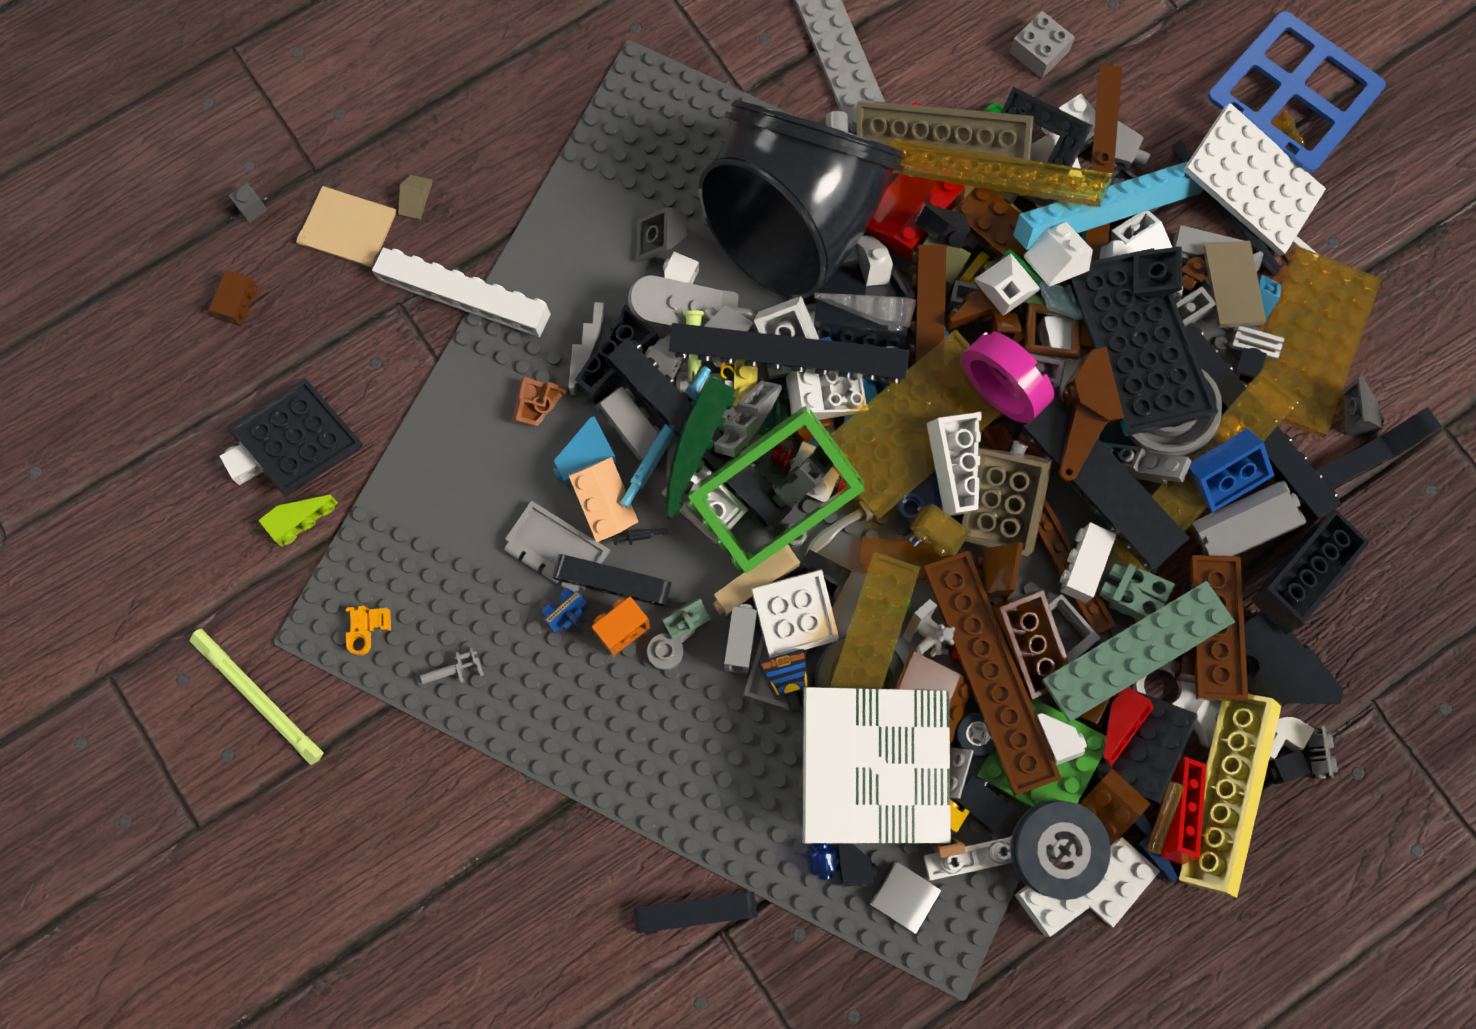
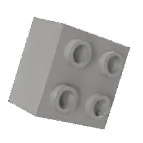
M1041 11L1014 38L1009 53L1042 79L1070 51L1075 37L1045 12Z

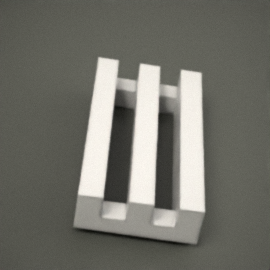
M1241 326L1238 327L1232 349L1243 352L1244 347L1249 349L1256 348L1253 346L1264 347L1275 351L1270 352L1260 349L1262 352L1267 353L1266 358L1277 361L1285 338ZM1239 341H1243V342H1246V343H1250V344H1252L1253 346H1249V345H1246V344L1239 343Z

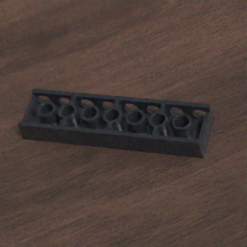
M1060 396L1053 400L1033 421L1027 423L1021 431V434L1043 458L1053 460L1052 467L1057 473L1060 469L1072 409ZM1097 439L1077 477L1066 483L1106 527L1116 534V538L1147 571L1155 570L1184 544L1189 537L1107 447ZM1066 470V474L1070 475V471Z

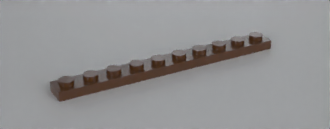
M1003 421L982 430L981 435L989 449L1010 452L1014 440ZM1045 498L1037 537L1061 578L1064 570L1069 568L1070 562L1067 560L1073 547ZM1097 590L1094 597L1087 603L1071 597L1082 618L1098 635L1116 626Z

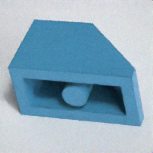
M1261 275L1258 282L1267 319L1280 299L1282 285Z

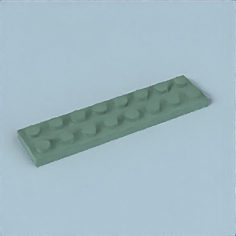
M1206 581L1045 677L1042 682L1068 722H1071L1227 628L1235 621Z

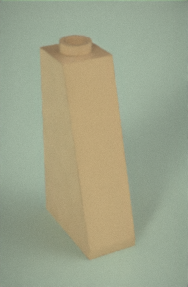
M786 545L748 573L744 572L714 594L715 602H713L715 609L720 615L724 613L726 618L730 617L733 606L738 607V604L748 605L754 601L751 588L792 577L796 574L800 561L789 545Z

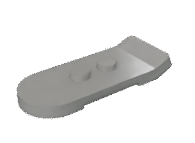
M650 275L634 282L628 293V303L632 313L639 320L651 324L672 326V323L686 324V317L683 316L684 311L697 310L705 312L708 308L713 307L719 312L724 306L733 309L738 306L739 296L736 292L723 291ZM702 316V326H704L708 321Z

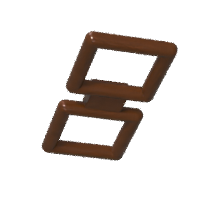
M1029 303L1027 305L1025 350L1028 353L1078 360L1080 358V349L1093 350L1085 325L1081 324L1079 310ZM1036 313L1072 318L1071 350L1035 345Z

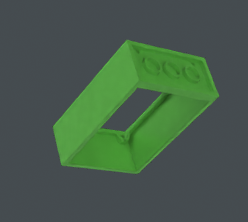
M806 404L738 453L736 457H733L695 484L688 495L690 499L688 503L696 513L699 511L704 517L702 521L710 532L714 531L719 537L717 542L724 551L728 549L733 556L731 560L738 570L743 569L745 573H748L865 490L863 479L808 404ZM801 427L803 429L808 428L847 481L844 484L846 488L754 553L746 552L707 501L709 498L708 494Z

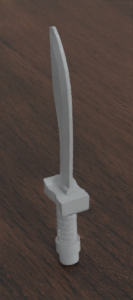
M892 486L868 504L865 502L866 498L860 501V508L820 532L810 543L807 552L810 549L817 553L829 544L843 528L863 516H866L867 521L872 519V512L894 499L899 493L898 490Z

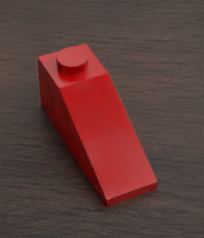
M1130 687L1115 694L1112 698L1113 703L1111 704L1104 759L1111 767L1154 708L1151 700Z

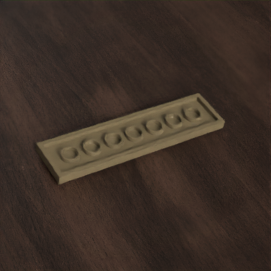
M867 100L858 101L857 136L901 151L1024 164L1030 162L1033 116Z

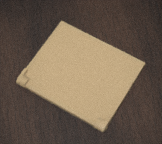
M322 186L305 225L297 237L296 243L373 268L397 210Z

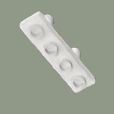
M1010 837L966 846V853L944 858H940L936 853L924 855L929 881L1013 863L1011 846L1007 841Z

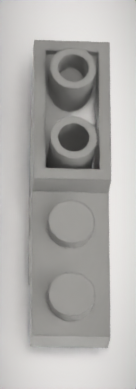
M1103 443L1134 478L1162 484H1166L1168 480L1183 482L1192 462L1188 457L1146 452L1142 447Z

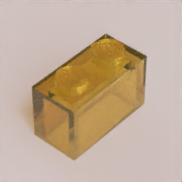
M926 504L910 527L916 532L914 535L919 540L925 543L927 541L934 545L933 550L944 557L946 555H956L970 534L968 529L934 504Z

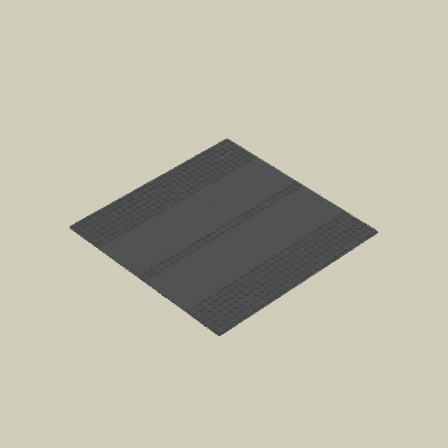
M628 40L485 281L489 285L498 284L505 288L506 291L512 293L513 291H518L524 294L526 298L532 300L538 298L547 304L551 315L540 338L472 313H466L277 634L274 644L750 892H755L756 895L939 990L964 1001L968 997L1020 880L1013 863L929 881L923 856L934 854L931 843H852L870 857L871 863H875L877 878H873V884L842 887L839 864L836 865L837 861L831 860L835 859V855H838L836 843H803L804 692L800 693L803 707L790 711L743 697L762 636L758 615H756L748 675L724 671L731 616L726 618L724 613L720 615L713 605V602H715L714 594L742 575L744 571L743 569L738 570L731 560L733 556L728 549L724 551L719 543L715 544L681 512H679L678 516L673 515L670 519L664 517L666 498L661 492L668 484L666 476L667 449L643 489H639L632 500L631 505L638 522L627 529L635 532L648 529L658 531L662 530V528H667L669 533L667 535H654L651 539L633 541L632 545H629L628 541L618 542L617 545H614L612 536L599 541L600 544L610 549L609 555L603 562L604 565L664 579L672 583L666 606H657L634 600L649 619L651 628L614 657L597 638L592 626L595 624L593 621L602 613L607 615L614 609L613 605L625 597L586 588L584 591L580 588L578 592L588 604L582 610L584 614L578 619L582 625L577 628L572 624L567 630L563 628L556 634L545 621L546 617L542 610L548 604H553L558 608L563 603L559 598L560 594L565 590L561 587L562 582L560 581L557 584L542 575L541 573L545 565L537 572L523 563L522 559L525 553L517 559L504 551L505 546L508 544L505 538L531 501L594 539L572 484L566 487L563 480L560 482L557 480L553 471L556 468L554 462L556 457L591 417L594 416L615 455L616 463L614 464L626 492L631 485V479L643 461L638 460L623 442L617 430L608 424V418L602 410L598 412L594 407L595 405L579 390L576 395H571L569 391L572 344L582 345L583 323L593 324L594 302L604 303L605 308L601 341L610 331V326L614 320H617L622 313L621 310L626 304L629 307L628 293L634 282L650 275L665 278L663 265L667 258H671L673 252L699 262V272L693 284L738 293L737 307L748 308L758 314L759 311L794 299L778 295L762 287L747 276L729 258L712 234L702 212L699 199L701 175L720 152L731 129L733 121L724 116L726 111L731 112L732 106L730 104L734 100L755 104L790 115L793 114L634 41ZM893 171L888 187L901 172ZM666 207L688 215L687 236L666 252L641 262L636 261L638 219ZM867 232L863 234V236H871ZM885 245L901 273L906 277L912 261L910 262ZM979 245L973 251H968L964 248L971 255L958 280H960L982 251L987 253ZM990 256L989 261L991 262L992 260H994L992 256ZM858 263L857 269H858V270H861V268H860V266H859V263ZM819 290L812 296L802 298L804 304H817ZM951 292L945 299V329L949 322L947 317L951 313L947 311ZM1182 293L1181 300L1187 295ZM911 300L907 336L904 345L906 350L910 349V343L914 344V334H910V322L914 320V311H911ZM1213 308L1208 316L1194 325L1203 331L1206 340L1217 348L1220 357L1232 366L1233 372L1236 374L1242 351L1232 349L1238 327L1218 328L1215 309ZM1040 314L1035 319V345L1040 341L1037 330L1038 324L1044 317L1052 315ZM974 321L950 330L946 329L960 348L961 353L959 357L943 366L942 386L913 385V380H909V367H913V357L909 355L907 378L899 384L896 404H890L876 387L889 427L887 436L842 450L863 479L865 490L806 531L807 539L802 546L792 547L789 545L801 564L812 540L830 525L860 508V501L866 498L865 502L868 504L892 486L898 490L899 493L894 499L872 512V519L867 521L866 516H863L849 524L817 553L852 571L832 608L839 639L855 634L875 636L890 644L892 649L894 648L896 653L899 654L904 665L910 650L916 652V647L925 640L920 634L910 643L903 637L913 614L929 599L937 605L923 567L968 550L976 567L978 555H982L986 548H991L959 540L964 514L954 515L928 540L914 547L905 538L911 530L897 514L898 503L902 497L901 489L904 484L902 478L911 470L916 472L920 468L919 463L926 456H933L927 423L943 414L949 415L958 410H963L965 414L977 412L982 414L989 411L984 397L967 377L962 366L961 357L974 341L990 330V321ZM1020 322L1021 330L1025 334L1026 326ZM648 323L658 332L659 338L663 339L669 333L671 334V328L666 325ZM1243 326L1262 332L1261 329L1255 326ZM1239 341V343L1246 344V345H1249V346H1253V345L1250 344V343H1246V342H1243V341ZM701 361V369L703 366L708 367L711 370L709 374L721 373L720 367H716L713 362ZM688 362L678 372H688ZM759 363L757 384L761 380L779 384L782 386V390L778 397H789L786 377L769 379L767 364ZM726 364V365H730V366H732L733 369H734V365H735V364ZM725 368L723 370L724 375L727 377L725 380L734 382L732 370ZM523 377L543 383L550 382L568 388L566 394L558 400L555 407L547 413L544 420L537 427L511 422ZM623 380L605 396L607 397L620 387L628 388L635 396L634 403L637 407H642L648 413L650 424L653 427L656 425L660 431L664 427L665 423ZM776 401L760 428L748 442V446L775 427ZM843 416L834 417V430L841 435L842 440ZM1011 418L1001 420L1004 422L1012 439L1018 441L1023 425ZM1119 420L1111 425L1104 426L1099 435V440L1102 443L1136 446L1129 436L1125 437ZM996 422V423H993V424L988 425V426H986V427H983V428L979 429V432H982L983 429H986V428H988V427H990V426H992V425H995V424H997V423H999V422ZM981 435L978 448L989 449ZM799 438L784 439L753 462L757 466V472L762 478L765 476L773 483L774 490L789 474L791 466L789 465L785 470H782V465L779 463L772 466L773 461L770 460L775 447L780 448L783 445V450L786 452L793 449V458H796L802 444ZM1204 446L1199 451L1184 457H1188L1193 461L1209 451ZM1053 469L1052 475L1049 477L1045 498L1073 549H1076L1078 542L1075 541V538L1080 528H1085L1089 523H1093L1106 530L1109 529L1065 481L1060 479L1059 474ZM1187 472L1183 482L1168 480L1166 484L1135 478L1178 525L1195 487L1189 473ZM838 486L834 487L830 498L838 493ZM807 494L804 495L791 507L792 511L771 530H767L748 510L730 531L746 552L754 553L781 534L789 524L798 522L824 502ZM627 529L616 534V536L627 534ZM1036 537L1034 551L1029 556L1021 555L1016 589L1009 598L1039 590L1044 591L1046 599H1049L1052 595L1056 599L1062 594L1079 613L1072 598L1060 592L1062 586L1060 577L1039 538ZM1116 537L1096 589L1098 594H1100L1105 582L1118 587L1120 582L1108 577L1115 563L1126 568L1131 563L1137 566L1136 568L1147 571ZM1159 566L1155 570L1152 569L1147 572L1155 575ZM901 597H907L911 601L909 613L899 620L876 615L879 604L892 607ZM1101 597L1116 624L1112 629L1098 635L1100 637L1098 641L1104 643L1134 624L1135 618L1124 615L1116 609L1109 608L1110 602ZM700 598L711 620L695 628V632L682 643L683 658L677 667L665 671L655 668L648 659L647 648L655 636L663 633L669 634L661 618ZM754 601L748 604L753 606L752 609L756 610ZM937 605L931 619L937 625H944V620ZM365 606L370 610L379 608L390 609L391 631L381 630V627L374 628V631H370L371 649L367 654L358 656L349 652L346 646V632H350V613L345 611L346 608ZM1055 607L1051 613L1065 653H1068L1084 638L1058 608ZM357 638L354 641L353 647L356 651L364 647V639ZM833 642L807 650L806 665L809 688H813V674L820 656ZM1090 646V647H1089L1085 652H1083L1081 655H1084L1092 646ZM471 647L474 651H477L475 656L480 659L484 676H480L478 667L474 664L465 667L462 671L465 681L461 683L458 673L425 684L422 683L420 675L458 664V660L455 661L454 659L456 652L461 655L470 652ZM929 648L922 654L966 678L962 665H958V662L951 663L949 649L947 655L942 654L931 657L930 652L932 648ZM471 656L461 661L462 664L472 662L473 659ZM852 657L842 661L833 672L834 688L885 689V678L882 670L873 661L863 657ZM972 692L962 718L970 713L980 712ZM1050 693L1035 698L1062 713ZM954 738L951 742L950 748H957L954 743ZM989 754L971 759L965 783L972 776L977 778ZM990 785L989 789L993 793L997 794L999 792L1009 800L1008 805L1012 807L1011 811L996 830L991 833L971 816L967 815L957 833L953 834L950 832V837H955L965 847L1011 837L1017 822L1031 807ZM895 861L941 890L916 934L870 905Z

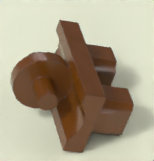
M1193 257L1182 268V293L1185 295L1191 292L1194 286L1197 287L1205 278L1203 273L1206 270V263L1202 258Z

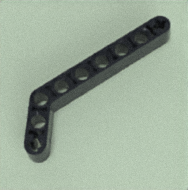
M1427 407L1381 437L1317 471L1322 475L1325 484L1335 490L1398 456L1439 430L1442 425L1430 408Z

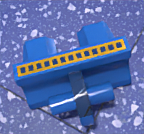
M566 588L559 596L563 603L558 608L553 604H548L542 610L546 617L545 621L556 634L563 628L567 630L572 624L577 628L582 625L578 619L584 614L582 610L588 604L578 591L573 592Z

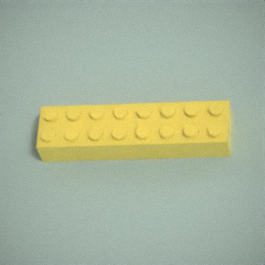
M1248 694V700L1245 702L1222 701L1206 768L1200 858L1183 864L1179 877L1180 881L1190 886L1236 898L1238 896L1281 710V705L1273 698Z

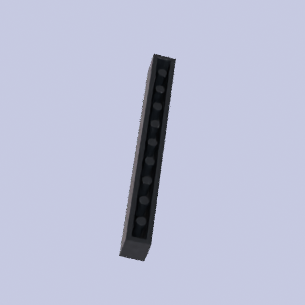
M1192 322L1186 325L1185 328L1201 369L1211 376L1219 389L1222 401L1221 415L1231 413L1239 420L1244 430L1248 428L1264 442L1274 473V480L1277 483L1285 481L1290 494L1295 493L1300 502V506L1297 508L1312 525L1341 503L1337 493L1325 484L1322 475L1317 470H1314L1308 463L1307 457L1296 449L1290 436L1282 432L1275 418L1268 415L1263 409L1261 401L1253 397L1246 383L1241 379L1239 380L1234 374L1232 366L1220 357L1217 348L1206 340L1203 331Z
M672 323L668 350L675 353L676 358L689 359V355L698 356V360L712 362V358H721V363L735 364V360L745 361L744 366L758 367L759 363L768 364L769 369L782 370V366H789L791 371L805 373L806 369H814L815 374L829 376V371L839 372L838 377L853 378V374L862 375L863 380L876 381L877 377L886 378L887 383L900 384L901 380H906L910 351L906 349Z
M626 338L607 356L605 362L679 438L684 423L693 407L691 404L692 399L684 391L680 392L675 387L676 383L669 375H663L658 369V363L653 358H647L641 352L643 349L638 342ZM721 429L720 431L715 430L712 436L715 442L724 435V432ZM713 444L709 452H704L702 460H704V465L713 472L733 457L716 453ZM752 462L723 484L767 530H771L792 511V508L787 504L784 507H780L773 500L772 497L776 494L773 489V483L765 476L762 478L757 472V466Z

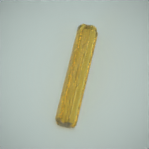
M1173 781L1169 783L1147 849L1152 853H1162L1184 786Z

